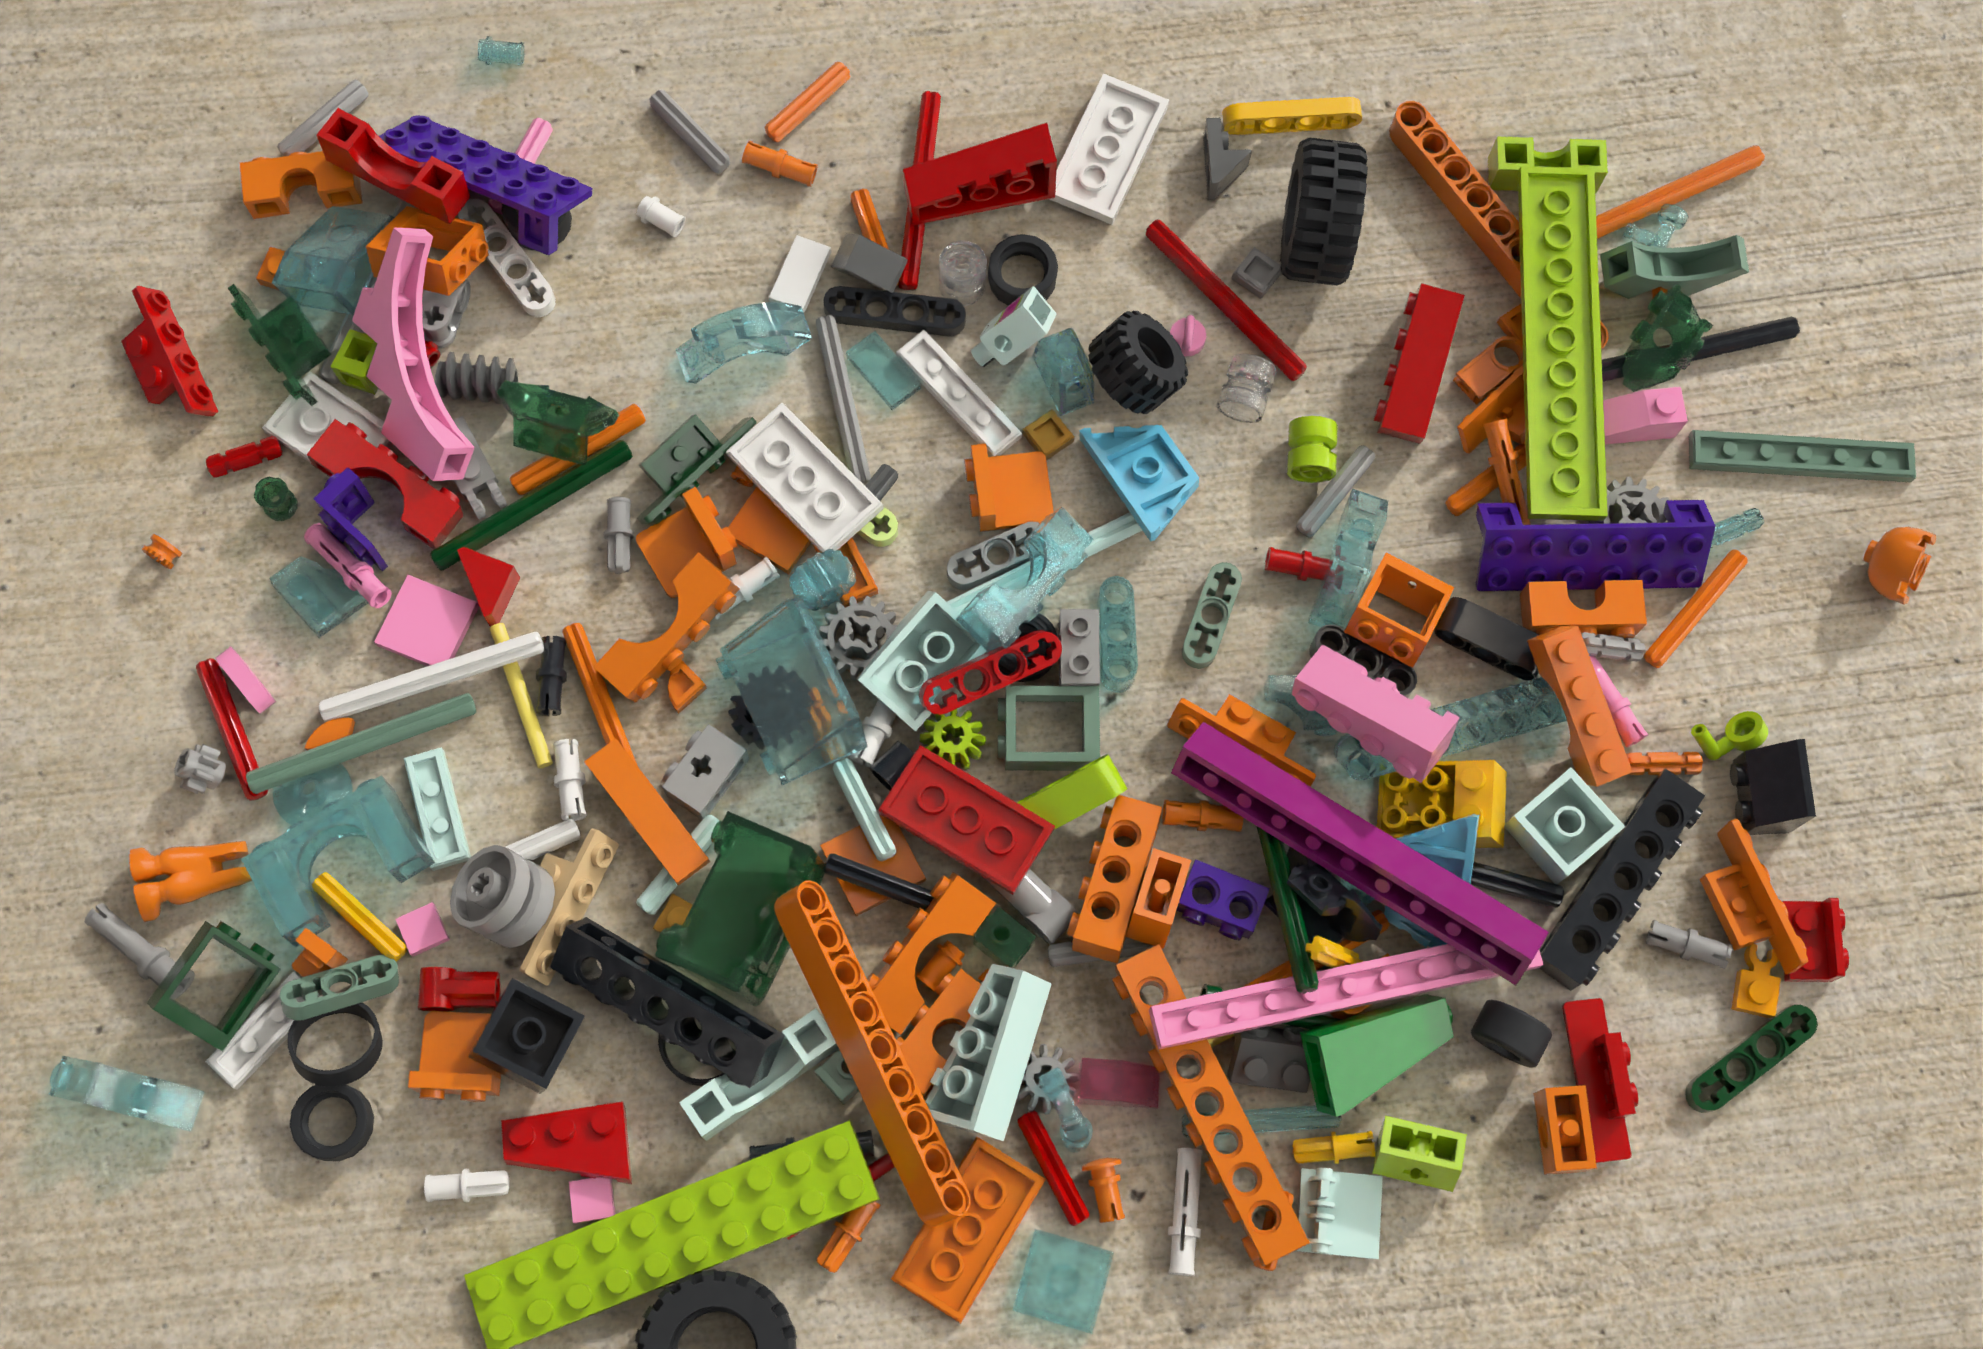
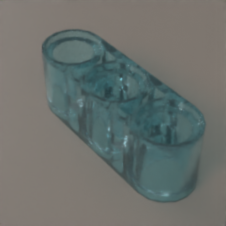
M1113 576L1106 579L1100 586L1097 609H1099L1100 675L1102 684L1107 690L1114 693H1122L1132 687L1138 668L1134 590L1131 583L1123 577ZM1116 592L1121 594L1125 601L1121 604H1112L1106 599V595ZM1114 628L1121 629L1126 633L1127 638L1122 641H1114L1108 636L1107 632ZM1114 665H1122L1128 670L1129 675L1124 678H1116L1110 673L1109 668Z

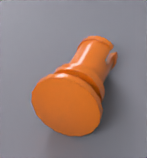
M1119 1158L1096 1159L1081 1166L1082 1171L1090 1170L1092 1179H1089L1088 1183L1090 1187H1094L1099 1223L1125 1218L1117 1183L1121 1178L1120 1174L1115 1173L1114 1168L1115 1165L1122 1163Z

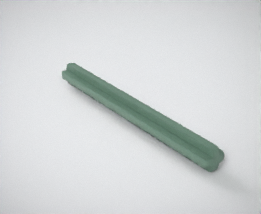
M469 693L456 696L246 773L248 786L255 794L474 715L476 713V706Z

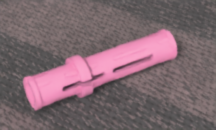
M316 523L307 529L304 535L305 541L343 577L344 584L350 590L361 594L371 607L380 608L390 600L391 590L374 575L373 568L368 563L359 561L324 524Z
M1590 656L1618 734L1625 743V746L1629 748L1647 737L1648 733L1634 716L1629 707L1631 703L1628 698L1622 697L1595 656Z

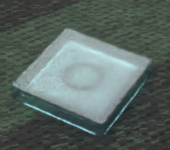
M1035 1229L1012 1311L1093 1334L1114 1252Z

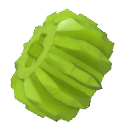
M957 709L951 711L950 716L947 717L945 714H935L937 722L926 719L924 727L928 732L920 734V742L927 745L926 749L953 765L956 762H960L965 770L970 768L968 757L976 760L981 758L982 752L977 747L985 745L986 737L977 734L983 728L981 721L970 723L972 718L970 710L965 711L961 717L957 716ZM951 733L954 738L959 737V744L954 746L951 741L946 742V735Z

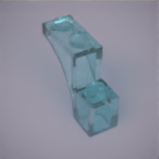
M1352 488L1339 520L1329 563L1310 612L1308 623L1319 627L1335 624L1344 629L1348 625L1372 571L1373 551L1387 520V500Z
M62 1056L60 1063L52 1071L49 1095L162 1125L192 1131L205 1091L97 1062Z

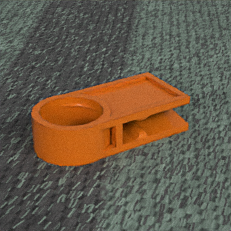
M1503 336L1496 339L1493 344L1459 370L1453 381L1476 405L1479 404L1492 391L1501 386L1518 367L1523 365V343L1511 336ZM1499 347L1511 348L1516 352L1519 363L1514 366L1502 365L1495 358L1494 350Z

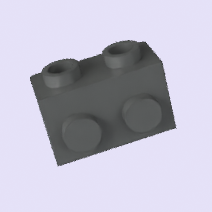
M1266 1026L1234 1033L1236 1041L1227 1072L1229 1081L1231 1083L1307 1093L1310 1076L1300 1032L1306 1030L1296 1026H1285L1284 1029Z

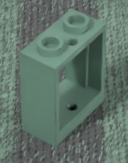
M1006 686L1005 698H998V721H1005V735H998V759H1005V771H1075L1100 757L1099 686ZM1016 702H1082V752H1016Z

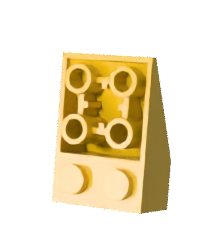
M1495 760L1438 761L1422 783H1420L1413 777L1406 778L1399 774L1391 762L1380 763L1377 828L1396 839L1476 814L1479 815L1475 848H1504L1507 772Z

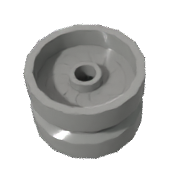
M493 845L483 848L470 857L460 870L453 884L450 898L452 916L459 925L472 932L482 934L484 938L507 948L523 945L533 938L547 921L553 907L555 895L553 878L543 867L532 861L524 860L521 855L506 847Z

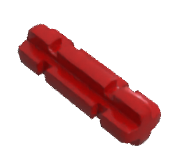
M275 436L260 439V444L257 445L254 441L226 450V455L223 456L220 453L208 456L206 458V466L212 477L217 478L228 474L230 469L235 472L263 463L264 458H267L268 461L282 456V448L279 440Z

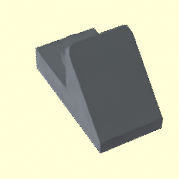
M1206 118L1203 146L1207 200H1215L1247 169L1252 150H1228V132L1222 131L1221 118Z

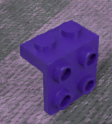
M347 467L342 473H336L326 481L324 489L313 498L322 510L317 515L327 525L326 528L342 544L346 542L354 550V555L361 562H366L371 567L375 564L383 572L388 565L375 546L352 525L375 504V501L360 478Z

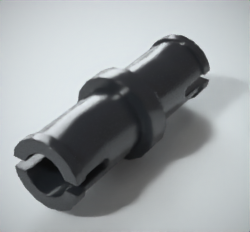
M550 636L542 637L544 651L541 653L540 668L536 670V680L539 682L536 713L542 716H550V710H553L552 715L558 716L562 711V684L567 681V672L563 670L566 641L563 637L553 636L552 643L550 642Z

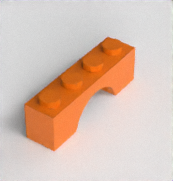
M699 552L672 580L678 595V611L670 628L660 637L643 643L630 642L619 638L594 666L620 693L636 703L640 698L644 700L655 691L658 686L657 679L666 670H673L684 658L683 651L692 641L698 642L710 629L709 622L718 613L726 612L736 601L737 597L735 594L740 588Z
M1561 626L1527 640L1540 676L1551 686L1564 710L1570 731V744L1567 749L1576 773L1587 785L1597 787L1632 773L1633 771L1579 627Z
M952 872L949 878L943 875L930 892L934 899L925 911L919 908L913 914L906 926L910 930L901 943L896 940L883 956L882 960L886 964L877 976L872 973L867 978L889 1027L900 1035L925 1002L918 991L915 981L916 963L923 949L931 941L942 935L961 933L973 936L996 904L954 872Z

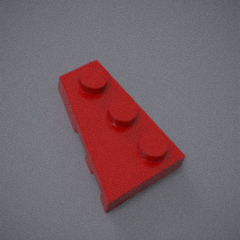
M623 1101L501 1120L503 1159L507 1165L551 1172L559 1170L578 1173L582 1177L595 1179L596 1177L615 1179L620 1183L632 1184L626 1108Z

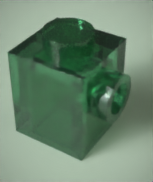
M998 907L992 915L990 913L987 915L975 932L977 934L974 936L973 945L998 965L1015 969L1035 944L1036 936Z

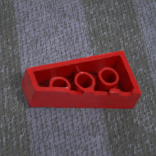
M1422 283L1416 293H1409L1403 313L1407 315L1404 329L1399 328L1394 344V350H1398L1395 365L1389 364L1383 384L1389 386L1386 400H1379L1374 415V421L1379 422L1377 433L1421 444L1425 439L1465 295Z

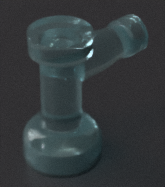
M1665 204L1661 207L1657 216L1661 224L1657 233L1637 228L1636 225L1628 223L1623 237L1633 238L1646 246L1666 248L1674 230L1682 229L1689 216L1682 208Z

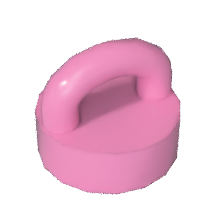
M1193 315L1177 320L1170 330L1184 356L1196 355L1203 349L1206 341V330L1203 324L1196 320Z

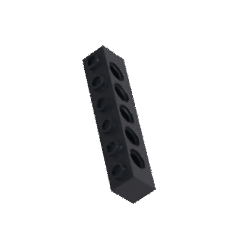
M1666 768L1654 777L1624 822L1625 828L1616 834L1539 951L1544 964L1539 967L1540 970L1570 991L1581 984L1587 986L1593 980L1600 969V966L1595 964L1602 952L1608 954L1621 937L1616 930L1623 920L1627 923L1630 922L1638 912L1642 904L1637 901L1643 889L1650 891L1659 880L1662 872L1657 868L1664 858L1670 860L1680 848L1683 841L1678 836L1684 827L1691 829L1701 816L1703 810L1698 806L1705 797L1703 793ZM1656 811L1664 813L1669 818V827H1664L1657 822ZM1635 842H1640L1647 846L1649 850L1648 859L1637 854ZM1615 873L1623 874L1628 879V890L1621 889L1616 885L1614 880ZM1594 904H1600L1606 908L1608 912L1607 922L1601 921L1595 916L1593 912ZM1573 935L1581 936L1586 941L1588 946L1587 953H1580L1574 948L1572 944Z
M587 917L565 927L550 968L560 973L565 981L585 988L593 993L595 998L601 1003L613 1005L626 1013L628 1018L634 1023L646 1025L659 1033L664 1041L681 1046L694 1054V1058L697 1061L714 1066L727 1074V1077L738 1085L750 1088L768 1076L785 1037L783 1033ZM597 960L599 961L602 970L599 968ZM629 979L634 984L635 990L631 987ZM662 999L666 1002L668 1010L664 1007ZM695 1019L699 1021L702 1030L696 1025ZM728 1039L734 1043L736 1050L730 1046Z

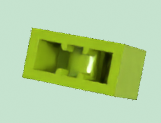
M1385 1116L1378 1135L1372 1173L1453 1192L1462 1172L1467 1134Z

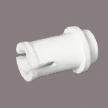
M649 196L644 197L636 213L641 217L642 223L647 224L650 222L674 238L679 235L686 221V217L662 205L660 199L656 196L653 198Z

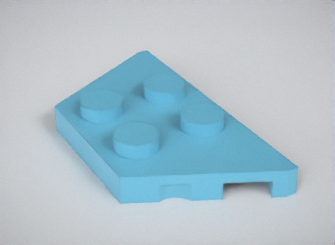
M1146 425L1140 428L1129 426L1114 427V433H1091V428L1079 430L1080 441L1150 542L1156 540L1199 487V476L1162 425Z
M1472 814L1396 838L1398 841L1471 884L1479 815ZM1385 905L1384 915L1388 922L1398 929H1403L1410 933L1412 938L1424 947L1429 946L1431 948L1447 944Z

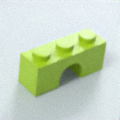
M1497 136L1488 156L1489 186L1492 190L1518 191V171L1521 166L1594 168L1595 193H1597L1608 173L1606 140L1569 139L1567 145L1558 151L1538 152L1534 150V138Z

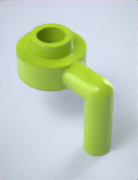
M1753 711L1741 712L1732 717L1725 727L1726 736L1718 741L1714 740L1704 724H1697L1691 729V734L1710 760H1717L1734 748L1739 751L1758 748L1765 742L1769 732L1762 717Z

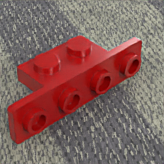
M136 286L132 293L144 321L121 340V343L148 403L161 404L177 390L186 412L213 417L218 413V409L213 400L212 392L207 387L199 370L198 362L184 337V331L177 322L170 306V300L161 290Z
M1601 998L1565 1002L1562 1004L1574 1076L1576 1086H1586L1596 1163L1630 1159L1632 1153L1625 1117L1636 1114L1635 1107L1638 1106L1639 1097L1634 1082H1630L1627 1066H1630L1631 1063L1629 1046L1626 1042H1622L1621 1032L1609 1033L1604 1004Z

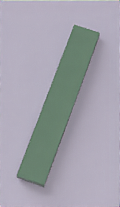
M1692 430L1688 435L1689 469L1910 483L1916 479L1914 443Z

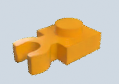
M1753 944L1748 946L1744 952V960L1749 970L1741 969L1736 973L1731 1010L1771 1019L1776 1017L1781 978L1771 976L1770 969L1778 963L1779 959L1774 949H1771L1767 952L1766 962L1760 961L1756 955L1757 945Z

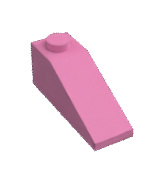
M1681 387L1642 390L1603 400L1605 444L1675 438L1688 422Z

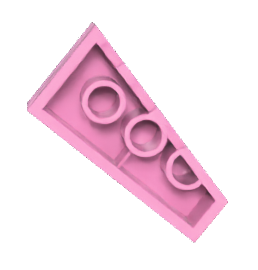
M1322 645L1295 678L1292 695L1296 701L1306 710H1315L1327 718L1328 723L1338 732L1348 733L1359 740L1361 746L1370 754L1375 756L1381 755L1391 762L1394 769L1406 778L1413 777L1422 783L1448 749L1460 717L1449 711L1444 716L1429 709L1431 706L1430 701L1417 694L1413 700L1401 695L1396 687V683L1385 677H1377L1374 680L1367 677L1368 672L1364 666Z

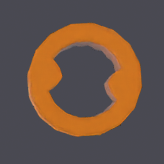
M153 534L150 537L152 540L151 545H144L142 551L152 559L158 558L156 562H160L166 568L172 569L174 566L172 560L176 557L180 558L183 553L163 538Z

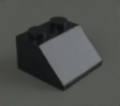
M1796 739L1746 750L1733 760L1730 767V779L1732 785L1737 787L1738 801L1735 805L1736 819H1739L1743 829H1746L1750 835L1790 833L1816 817L1805 739Z

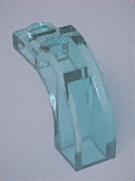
M766 302L735 308L703 321L690 329L693 337L675 349L685 381L697 384L724 364L745 355L773 353L787 356L811 340L812 335L801 306L783 302Z

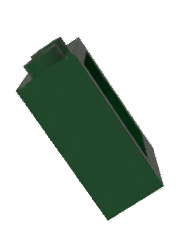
M205 921L147 1004L156 1012L223 1052L281 969L271 962L275 956L273 953L255 942L251 948L237 941L241 933L226 923L220 921L215 927ZM212 938L258 966L217 1026L170 998Z

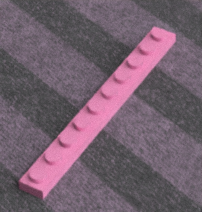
M1446 944L1317 971L1319 983L1318 989L1314 992L1299 993L1296 990L1294 978L1289 977L1151 1006L1148 1011L1159 1050L1500 976L1451 945ZM1539 950L1526 971L1537 969L1544 965Z

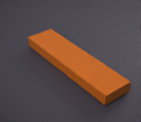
M616 738L584 761L678 886L710 863L706 854Z

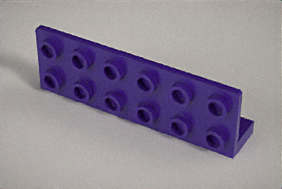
M412 116L409 120L379 135L386 144L409 159L427 162L433 156L464 173L468 189L519 210L518 243L548 256L558 250V217L592 196L593 188L580 183L575 178L558 174L549 170L544 165L534 164L520 158L515 153L506 152L491 146L484 140L474 139L460 133L455 128L446 127L431 121L426 116Z
M1666 500L1663 513L1668 523L1523 525L1516 503H1478L1476 518L1483 541L1475 585L1478 591H1522L1528 582L1567 581V590L1598 589L1604 581L1642 580L1643 589L1699 588L1703 582L1716 526L1704 500Z

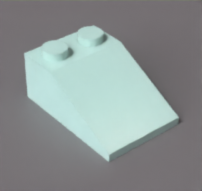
M927 591L902 619L857 680L908 726L917 731L932 714V712L922 706L919 700V691L923 683L934 676L983 655L992 643L940 595L933 591ZM954 678L949 681L955 687ZM937 686L934 687V695L929 698V702L934 701L939 705L942 702V697L950 693L954 687L946 691L938 689Z

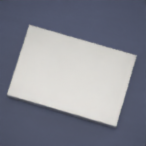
M310 371L262 427L266 434L275 436L281 444L310 464L307 453L334 419L345 426L348 422H351L359 427L367 435L365 440L375 447L383 444L390 449L393 445L381 433L384 425L383 420Z

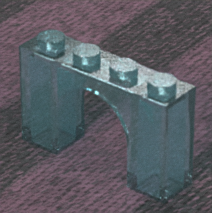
M382 775L376 779L364 781L357 787L356 791L341 800L329 802L322 808L321 812L307 820L294 823L287 829L286 833L272 841L259 844L252 850L251 854L241 859L281 936L293 946L298 947L300 945L295 940L305 928L317 935L331 927L312 891L310 882L314 861L319 853L330 843L348 836H360L370 839L387 870L400 883L405 882L436 863L395 789Z

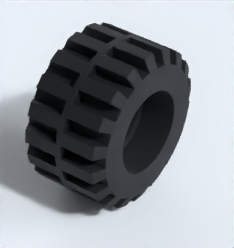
M1135 310L1123 313L1089 344V362L1093 366L1091 369L1097 377L1099 384L1120 406L1125 409L1129 408L1133 413L1139 414L1141 412L1142 414H1148L1155 410L1187 382L1188 369L1185 365L1187 362L1179 344L1160 322L1154 320L1146 313L1142 314Z

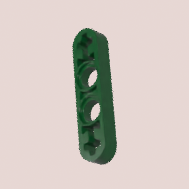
M1793 1005L1781 1010L1776 1014V1017L1768 1020L1689 1082L1685 1090L1689 1106L1701 1113H1709L1724 1106L1815 1034L1818 1023L1814 1012L1804 1005ZM1800 1016L1804 1021L1800 1025L1801 1030L1793 1031L1784 1037L1779 1031L1785 1029L1793 1022L1791 1017ZM1761 1036L1770 1037L1776 1044V1053L1772 1058L1763 1057L1757 1050V1041ZM1731 1059L1739 1060L1744 1064L1746 1076L1742 1081H1734L1727 1074V1063ZM1719 1080L1724 1086L1718 1088L1710 1095L1713 1103L1709 1100L1702 1102L1698 1097L1702 1092L1699 1085L1705 1088Z

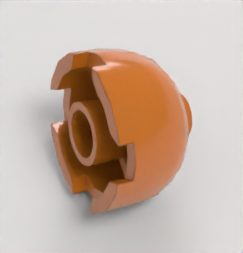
M1909 526L1897 527L1886 532L1879 542L1872 540L1863 558V561L1869 563L1868 578L1872 587L1879 594L1890 600L1904 605L1907 604L1909 597L1905 593L1908 587L1914 591L1917 590L1931 559L1930 555L1924 554L1927 543L1934 545L1936 534Z

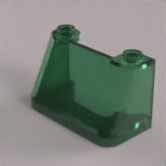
M727 811L723 821L720 820L715 825L711 834V842L714 843L713 849L718 856L683 925L675 923L670 928H664L660 933L656 943L657 951L655 956L695 978L757 1007L766 997L790 948L774 911L775 902L781 895L804 881L810 880L821 885L825 874L823 871L825 863L812 846Z

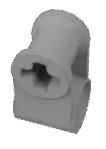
M468 280L461 283L450 296L424 290L422 298V324L424 339L427 342L433 341L437 344L438 348H444L453 343L462 315L470 299L471 287Z

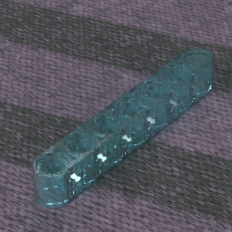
M1542 677L1430 709L1441 716H1444L1449 711L1460 717L1449 747L1441 758L1567 721L1559 699L1551 686ZM1350 734L1341 736L1334 746L1336 760L1348 775L1355 780H1368L1396 771L1391 762L1381 755L1375 756L1367 752L1361 746L1360 741ZM1361 753L1357 759L1352 760L1357 754Z

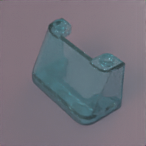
M800 594L784 600L719 649L722 656L715 660L724 680L732 678L734 684H736L766 749L765 752L760 754L769 776L776 773L781 785L868 747L856 707Z

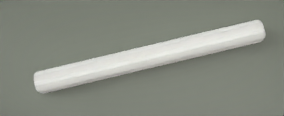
M538 632L522 635L322 700L318 706L319 712L325 722L336 718H344L541 654L544 651V644Z

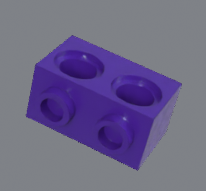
M1195 859L1182 890L1176 911L1183 913L1181 917L1192 924L1204 926L1206 922L1219 927L1218 932L1230 939L1238 941L1242 937L1249 939L1255 930L1270 888ZM1197 887L1206 888L1212 895V902L1209 904H1199L1194 900L1192 890ZM1232 902L1244 903L1249 910V917L1245 919L1235 918L1229 910V904Z

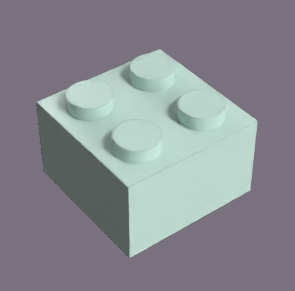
M1572 767L1505 824V829L1554 884H1559L1625 828L1623 823Z

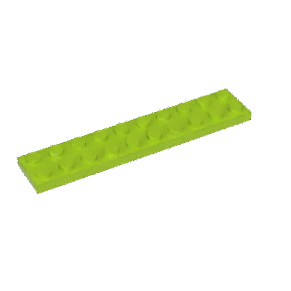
M1521 166L1518 171L1528 519L1604 521L1608 516L1594 168Z
M849 1120L464 1275L487 1349H510L667 1286L687 1275H694L878 1201L880 1197L852 1121Z

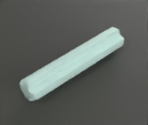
M846 758L836 762L833 765L834 774L877 860L885 861L896 854L895 845L852 760Z
M707 815L691 833V836L705 853L723 831L724 825L713 815ZM665 868L659 872L637 899L636 904L647 914H655L678 886Z

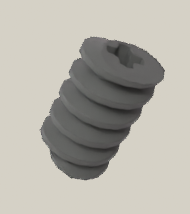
M449 352L446 361L438 363L435 385L441 398H445L449 393V396L456 400H459L464 395L467 401H474L479 397L481 402L489 403L494 398L496 404H504L508 399L511 405H515L518 394V371L515 367L514 358H509L505 368H501L499 357L494 356L491 365L486 366L484 355H479L476 364L472 365L469 354L464 353L461 362L457 363L455 353Z

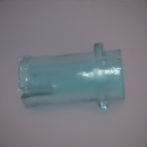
M487 36L486 39H479L478 60L485 61L486 65H491L492 62L517 64L518 66L524 64V42L493 40L492 36Z

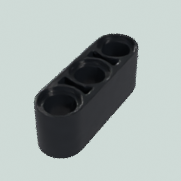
M1459 597L1450 598L1434 631L1440 640L1525 681L1536 680L1539 671L1527 640L1539 636V634L1471 601Z
M1327 624L1317 631L1309 648L1311 658L1321 647L1320 641L1330 640L1336 644L1338 648L1337 653L1353 661L1355 659H1364L1369 662L1371 671L1368 672L1367 677L1373 680L1377 677H1385L1387 679L1395 677L1400 679L1405 685V690L1399 692L1407 698L1415 689L1417 674L1412 667L1345 633V629L1341 626Z

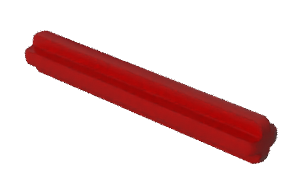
M214 658L201 661L196 665V670L243 793L249 801L258 800L266 796L268 790L255 794L248 786L246 773L259 767L219 663Z

